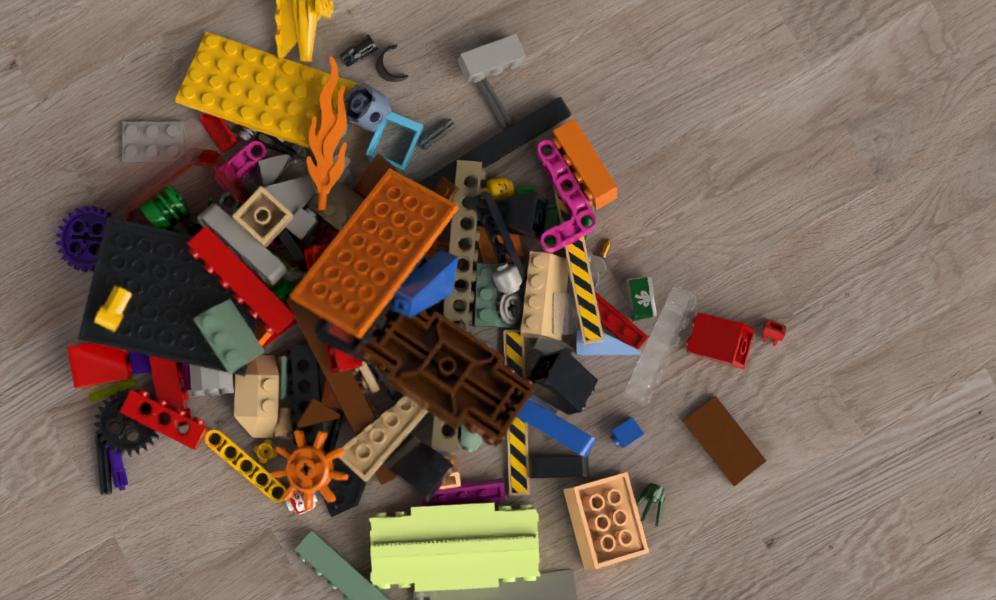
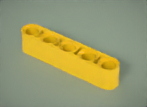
M210 430L206 434L205 442L214 452L272 501H284L282 498L274 496V489L277 486L281 487L284 492L288 489L281 480L271 477V472L223 431ZM214 433L219 434L221 438L217 445L211 442V436ZM231 446L236 449L234 458H229L226 453L227 449ZM245 460H249L252 463V469L248 472L242 468V463ZM261 473L268 476V482L265 485H261L258 482V476Z

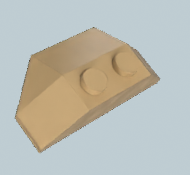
M260 355L248 363L245 377L235 375L233 416L252 438H273L274 435L273 431L278 419L279 372L275 355Z

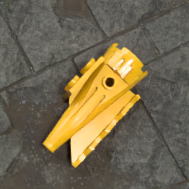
M276 0L275 20L277 32L275 39L278 58L283 59L298 43L300 62H312L317 21L321 16L331 19V13L334 10L333 2L331 0Z

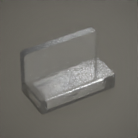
M553 293V334H577V309L574 293Z

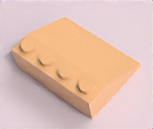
M628 472L563 489L585 570L601 568L649 553Z

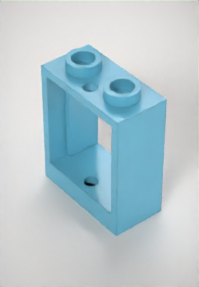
M390 112L375 131L366 156L370 158L369 162H372L377 155L375 151L388 122L415 134L402 164L385 158L394 167L399 168L405 173L424 127L420 123Z

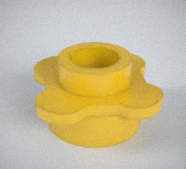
M266 439L263 444L255 445L253 449L259 457V462L262 464L267 463V460L270 458H276L278 452L272 446V441Z

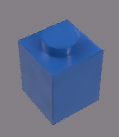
M633 417L611 431L613 434L611 439L617 447L621 445L622 448H625L644 435Z

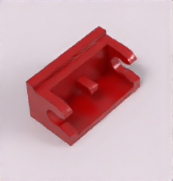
M207 113L199 116V121L222 154L239 143L222 118Z

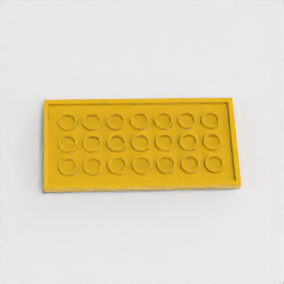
M205 32L178 91L175 102L310 149L308 134L313 116L317 118L315 129L317 136L322 118L319 97L331 74L285 58L279 59L276 55ZM338 77L331 102L334 117L337 114V94L341 87L345 86L344 99L347 92L353 86L359 85L358 83Z

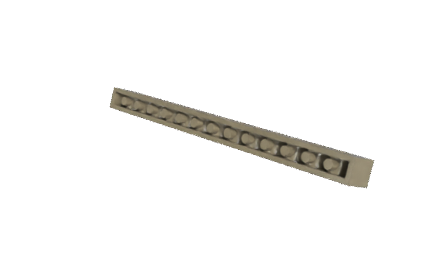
M457 160L455 185L460 190L453 201L458 205V210L452 217L449 253L457 256L458 261L460 259L467 260L469 266L464 271L456 269L453 293L445 298L443 316L451 322L461 321L463 330L467 332L468 323L472 324L473 311H469L470 303H474L475 291H471L472 282L476 283L477 270H473V262H478L479 250L475 249V241L480 240V229H477V221L481 220L475 206L466 209L463 207L462 202L465 198H472L474 200L476 195L484 191V188H480L481 179L485 180L486 167H482V162ZM466 178H474L476 185L473 188H467L464 185ZM464 218L471 219V228L463 229L460 225L461 221ZM465 238L470 241L471 245L467 250L459 248V241ZM460 279L466 281V289L464 291H457L455 288L456 281ZM457 300H462L465 304V308L461 312H456L453 309V304ZM434 415L431 448L440 451L456 452L457 447L461 448V435H458V429H454L451 435L443 434L442 427L447 423Z

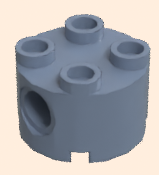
M362 83L363 85L361 86L355 85L347 92L344 98L347 120L364 130L375 132L385 117L390 114L391 105H389L386 95L366 83Z

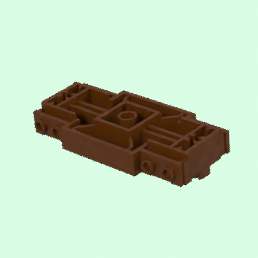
M387 309L383 315L385 321L383 328L375 326L371 332L373 337L371 345L363 343L360 347L361 360L367 363L370 361L376 365L375 368L380 373H387L389 375L386 381L387 384L457 430L460 424H463L468 432L480 435L482 441L486 444L496 447L498 444H501L509 428L526 405L529 397L534 393L536 387L533 386V383L527 378H521L516 375V372L511 367H504L502 365L505 360L504 356L435 311L430 317L423 310L408 317L397 311L392 312Z

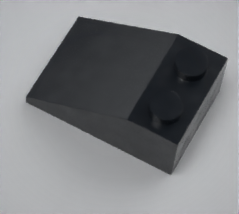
M410 433L382 464V466L427 502L454 472V466L451 462Z

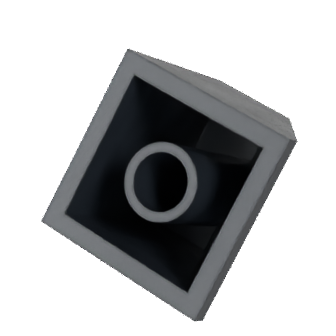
M565 348L540 356L527 378L536 387L533 395L567 415L580 413L585 409L586 401L594 393V387L598 382V379Z

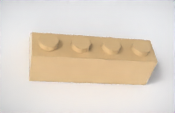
M530 251L521 337L561 341L569 275L566 258L551 253Z

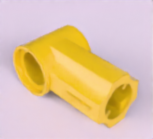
M115 286L105 306L103 305L99 310L95 323L115 332L132 294Z

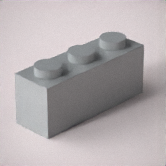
M517 34L461 53L457 61L466 81L470 82L473 80L478 82L483 80L486 75L492 74L494 76L502 73L505 68L510 67L514 69L522 65L526 55Z

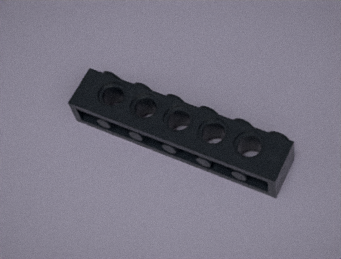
M309 344L291 345V350H288V362H292L289 380L294 386V391L290 392L291 404H295V412H292V423L296 424V430H303L298 428V422L304 414L301 409L302 403L304 401L311 403L313 398L321 402L319 363ZM301 360H307L309 363L306 371H300L298 368ZM304 380L310 383V389L307 392L300 390V383ZM323 423L313 425L312 432L308 434L303 431L307 443L311 442L314 445L318 432L323 431ZM293 433L294 445H297V442H296V440H295V436H294V433Z

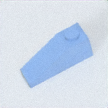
M577 330V355L579 356L641 355V351L603 333V342L583 345L581 330Z

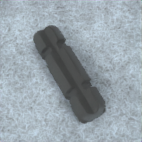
M451 119L446 120L444 125H439L427 137L424 136L420 139L419 144L424 150L432 146V143L435 144L446 136L448 131L451 132L456 128L454 122Z

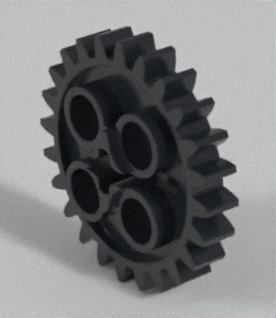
M126 389L125 395L118 391V397L116 398L110 394L111 401L103 400L105 408L98 407L101 414L95 415L96 419L100 420L94 423L95 427L100 428L96 431V434L103 435L99 441L101 443L107 441L104 447L108 449L112 446L111 452L114 454L119 450L120 456H123L125 451H127L129 457L132 456V451H136L140 455L141 448L147 452L146 445L154 446L152 439H159L156 430L119 412L120 407L123 406L129 394L128 389ZM145 403L142 406L144 414L151 412V405L149 403ZM130 419H131L132 422H133V425H130V424H129V425L127 426V428H126V425H125L124 422H125V421H130ZM113 423L120 424V428L116 432L109 431V427ZM125 430L123 438L119 439V436ZM132 432H136L139 435L135 441L128 440V435Z

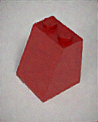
M698 312L692 321L693 330L691 337L689 336L686 342V352L744 370L755 330L744 323Z
M93 343L67 347L74 388L88 389L132 379L131 362L128 361L127 356L129 351Z

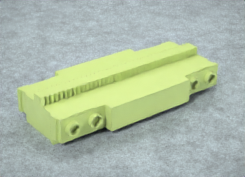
M494 502L411 507V515H407V511L395 512V516H387L385 512L374 513V517L369 518L371 522L370 552L372 572L370 574L373 585H378V589H388L390 584H398L399 588L411 587V583H415V592L499 587V579L503 578V582H514L515 578L524 577V581H534L536 577L540 576V571H538L540 561L537 525L539 514L536 508H532V505H520V509L511 510V506H499V510H495Z

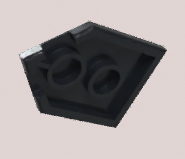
M339 458L332 461L333 470L349 475L348 479L336 480L331 478L327 486L336 498L334 502H328L321 494L331 517L358 506L367 484Z

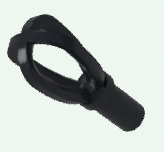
M259 131L255 135V140L263 143L268 149L287 154L292 159L297 153L295 150L284 145V143H280L274 136ZM264 134L276 142L277 146L260 140L259 135Z

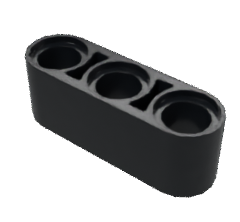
M583 456L529 458L530 479L589 477V456L586 458Z

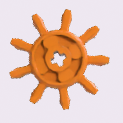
M303 430L295 431L294 436L298 446L296 450L291 452L283 446H277L275 449L281 456L288 459L286 469L271 472V477L282 478L287 476L291 484L281 498L283 500H290L299 490L304 492V509H313L314 492L320 491L328 502H334L336 498L327 486L331 478L346 480L349 476L343 472L333 470L332 461L345 453L344 448L334 449L327 453L322 449L327 432L319 431L314 445L308 446Z

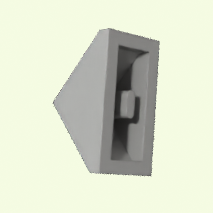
M284 154L258 161L264 188L278 183L292 160L289 155Z

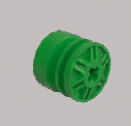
M163 182L161 186L165 191L164 194L156 188L154 191L158 199L154 200L151 196L147 195L137 204L154 227L171 231L174 228L171 221L173 217L179 222L180 220L183 221L179 215L180 212L187 218L192 214L178 191L166 182Z

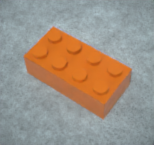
M575 118L553 130L554 138L552 141L573 173L580 188L584 190L590 207L593 205L598 210L617 199L616 183Z

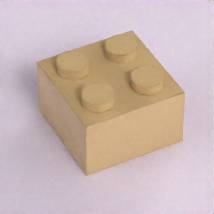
M262 186L232 216L241 227L265 248L293 220V214Z

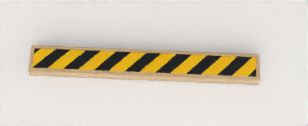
M563 183L561 188L569 191L572 189V185L570 183ZM553 187L561 225L569 221L571 217ZM583 236L576 242L565 246V252L583 345L603 342L604 336Z
M503 330L504 365L511 367L519 377L526 378L524 337L520 336L521 330ZM517 417L507 433L509 496L530 495L528 427L526 422Z

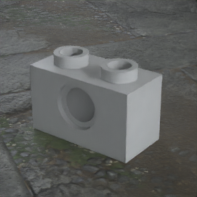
M300 207L293 216V220L285 228L306 244L320 226V223L317 221L319 217L307 208L304 211Z

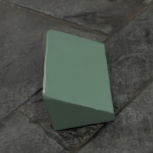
M287 356L276 357L279 372L278 398H288L290 363Z

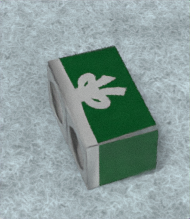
M628 278L626 286L632 321L656 317L657 309L652 278Z

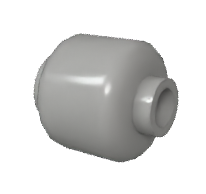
M507 262L497 265V270L492 274L497 290L504 292L505 295L518 291L520 289L519 286L522 284V278L517 266L513 264L508 265Z

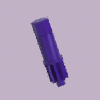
M111 446L107 450L115 488L119 487L120 491L126 490L125 486L128 485L122 456H120L119 450L113 454Z

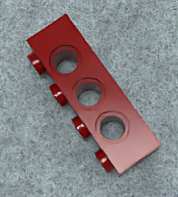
M140 388L137 391L130 390L120 413L193 450H198L209 428L204 425L205 421L195 416L193 419L185 416L187 412L178 407H175L174 410L167 407L168 402L158 397L156 400L148 397L150 393ZM145 403L151 405V412L147 415L142 411V406ZM164 412L170 415V420L167 424H163L160 419ZM185 421L189 429L183 434L179 430V425Z

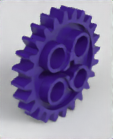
M83 206V212L76 208V215L69 212L70 219H62L65 226H58L62 233L56 234L57 237L61 238V241L56 242V244L62 246L58 253L64 254L61 259L68 261V266H74L75 270L79 271L81 269L87 273L88 269L91 272L95 270L98 254L95 255V248L100 246L101 242L73 239V236L102 239L107 217H111V213L105 212V209L102 208L97 210L95 206H91L90 209L87 206ZM83 223L84 229L79 233L78 228ZM103 225V232L98 235V228ZM80 244L81 249L76 253L75 248Z

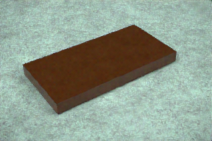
M716 396L712 397L683 420L687 428L733 486H736L766 462L763 455Z

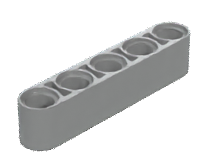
M212 203L197 217L203 227L207 226L239 260L269 286H273L287 272L286 267L217 204Z

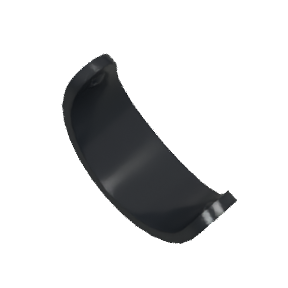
M397 45L387 47L380 54L376 62L379 76L389 82H399L409 78L408 75L394 76L384 67V54L398 48Z

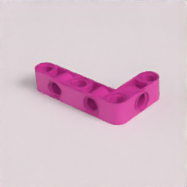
M544 140L538 145V158L571 217L569 221L559 226L555 225V227L542 234V249L547 253H553L591 233L596 226V217L555 144L550 140ZM544 148H550L552 153L544 155L541 151ZM563 183H570L572 189L565 191L561 188V185ZM589 218L592 224L588 227L583 226L581 220ZM549 237L554 238L556 243L553 246H547L544 243L545 239Z
M253 141L216 173L218 184L225 192L236 194L241 201V207L251 197L242 180L259 165V160L266 159L268 155L266 147L259 141ZM256 147L262 148V153L259 156H253L252 154L253 149ZM227 173L231 174V180L228 183H222V176ZM230 198V199L233 201V203L235 204V203H236L235 198ZM274 240L270 243L273 247L279 250H283L286 248L284 244H275Z

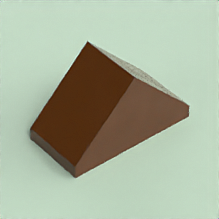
M313 398L298 422V428L339 419L341 415Z

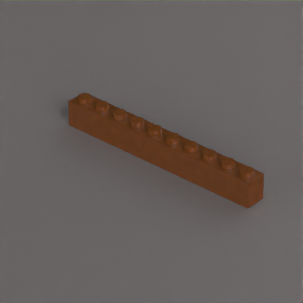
M289 297L286 301L357 437L367 426L377 420L374 415L377 410L372 401H367L365 397L368 394L363 383L359 384L355 376L358 373L355 369L332 374L325 343L321 342L314 332L316 323L320 320L319 315ZM382 465L375 472L381 485L397 478Z

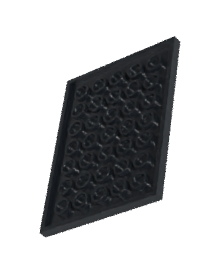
M107 217L78 340L228 373L195 324L194 319L231 299L254 336L258 319L255 320L248 313L250 308L245 303L241 305L234 299L233 295L235 293L230 288L226 290L218 282L220 278L215 273L211 275L203 267L205 263L200 258L196 260L188 252L190 249L188 242L195 236ZM249 269L266 286V283ZM117 286L128 291L132 296L122 313L123 316L117 329L113 332L95 323V319L101 307L105 306L112 290ZM248 363L232 374L245 377Z

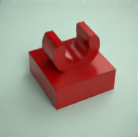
M767 319L763 328L762 341L765 342L767 337L774 338L773 346H776L778 340H783L786 326Z

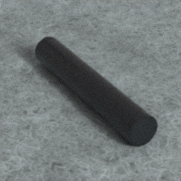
M341 409L336 411L341 415V418L335 419L326 447L327 453L333 451L336 446L344 417V412Z

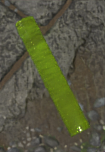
M133 378L89 394L91 402L110 396V394H116L118 391L121 392L138 386L136 379Z

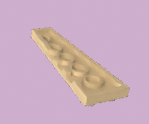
M404 396L374 423L367 426L357 437H354L342 448H344L345 453L338 458L367 482L428 411L407 396Z

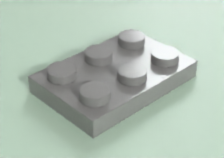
M122 122V163H185V122Z

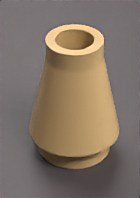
M279 409L276 427L273 431L276 438L291 439L294 433L292 409Z

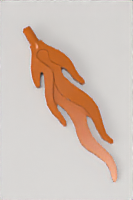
M332 56L329 58L331 75L319 97L322 117L321 127L316 136L317 118L313 116L308 134L309 147L317 167L310 156L307 157L306 164L310 178L316 187L317 194H319V211H326L327 195H329L331 188L343 172L345 150L347 147V143H343L339 150L337 161L334 164L333 154L345 131L347 117L343 99L345 86H342L337 94V114L335 117L332 111V94L338 79V67Z

